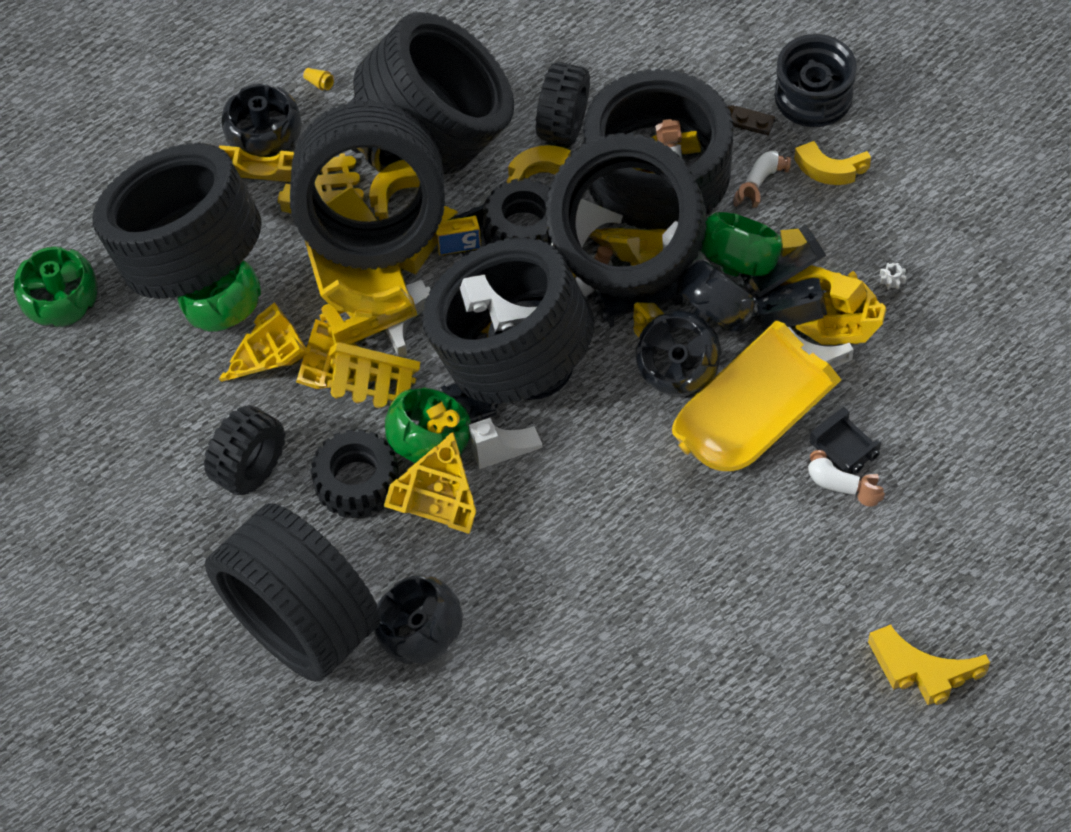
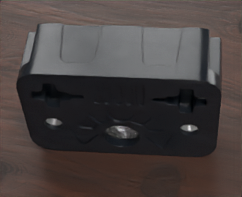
M809 278L778 286L761 297H758L756 294V299L759 302L758 314L764 331L775 321L791 327L822 319L824 315H827L825 298L818 278Z

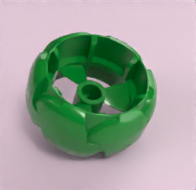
M715 212L707 218V222H705V238L702 241L703 246L700 252L712 262L720 265L722 272L738 277L740 273L751 276H765L774 269L782 251V240L773 229L758 221L734 213Z
M52 246L35 251L28 260H24L19 265L14 277L13 290L21 311L30 320L41 326L53 324L57 327H63L82 319L88 307L92 308L94 306L98 293V282L91 263L81 253L74 249L68 251L59 246ZM80 277L81 283L77 289L67 296L64 293L65 283ZM46 287L47 292L54 295L53 301L36 300L32 298L30 291Z
M243 260L240 265H237L233 271H230L228 275L223 276L219 281L213 282L212 285L206 286L202 290H196L194 293H187L181 297L177 296L179 308L191 325L207 332H218L244 321L252 314L257 307L258 297L261 296V286L252 266Z
M427 387L414 390L408 389L401 392L389 407L385 417V436L396 453L415 464L430 450L445 440L449 434L454 432L461 456L470 438L469 425L471 420L460 402L458 403L440 390ZM440 402L443 403L446 411L454 410L460 417V421L456 426H445L441 434L428 431L427 424L431 419L426 410ZM411 420L419 421L418 425Z

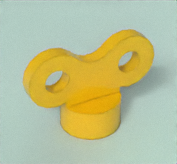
M442 402L426 410L431 419L427 424V429L434 433L441 434L445 426L454 427L460 421L458 413L454 410L446 411Z

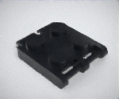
M456 383L447 387L445 385L440 387L442 392L464 406L469 414L471 424L479 422L477 416L479 414L483 420L497 415L496 408L498 404L496 402L492 404L474 400L464 394Z

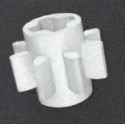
M887 263L886 269L880 270V284H885L888 290L890 288L899 289L900 283H906V269H902L899 263Z

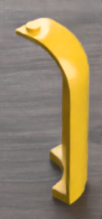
M349 186L326 203L332 210L346 218L366 222L378 221L352 186ZM305 241L320 295L332 307L339 311L344 310L354 313L355 316L372 317V315L384 313L386 315L397 313L412 305L398 263L395 266H387V268L383 269L380 267L375 270H371V268L361 270V268L353 269L350 266L344 267L340 263L336 264L332 260H327Z
M775 321L683 407L672 425V434L680 442L678 446L686 455L691 453L704 465L718 471L739 470L758 459L842 379L829 363L820 359L813 352L809 355L802 349L804 344L784 323Z

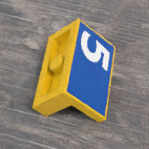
M476 216L441 221L438 224L439 228L436 232L439 256L476 250L481 247L480 228Z

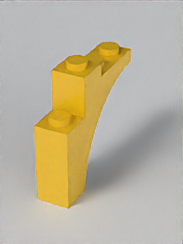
M892 625L880 628L869 634L868 643L893 690L899 687L906 689L912 686L915 681L927 705L933 703L940 705L946 702L952 687H960L965 683V680L970 678L980 679L988 672L990 661L986 654L960 660L935 657L911 646L899 636Z

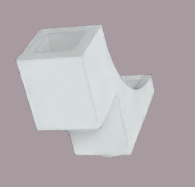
M485 275L464 278L460 287L467 312H482L488 308L495 332H505L513 328L537 308L522 307L504 300L491 288Z

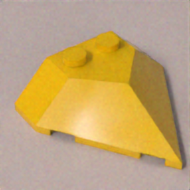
M604 228L595 229L589 237L601 246L610 248L613 254L621 261L630 262V265L634 266L649 261L663 250L662 235L667 230Z
M852 271L848 274V277L857 278V274ZM864 282L867 297L853 314L835 309L830 292L826 291L824 298L827 315H824L822 319L796 325V329L821 345L865 343L883 324L886 307L883 303H879L876 295Z
M275 302L256 317L254 321L256 326L251 334L247 333L229 361L231 363L229 370L226 373L223 372L219 380L221 382L267 369L291 366L308 353L296 329Z
M315 319L306 347L308 353L303 357L296 383L315 389L330 388L327 387V383L333 378L334 366L330 365V362L334 357H330L329 353L330 348L334 345V340L328 331L330 327L328 323ZM355 343L350 344V345L359 347V346H358L357 344H355ZM348 370L347 384L351 385L354 383V370ZM369 374V382L375 381L376 376Z
M452 432L438 446H435L410 467L399 479L390 484L384 507L421 516L470 534L477 511L454 432Z

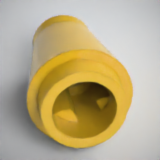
M307 68L304 71L303 78L318 89L324 91L332 88L334 76L329 71Z

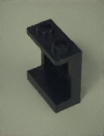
M843 406L811 431L810 443L817 450L825 451L827 459L838 470L856 475L863 469L867 461L870 460L872 462L880 455L881 442L878 439L873 442L849 420L850 412Z

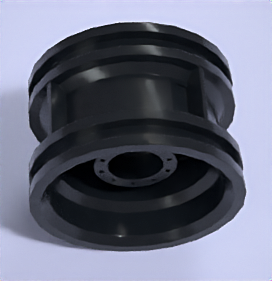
M807 34L788 42L778 55L777 79L774 93L775 103L784 117L793 123L806 127H824L841 120L848 113L853 99V85L857 64L852 50L839 39L822 34Z

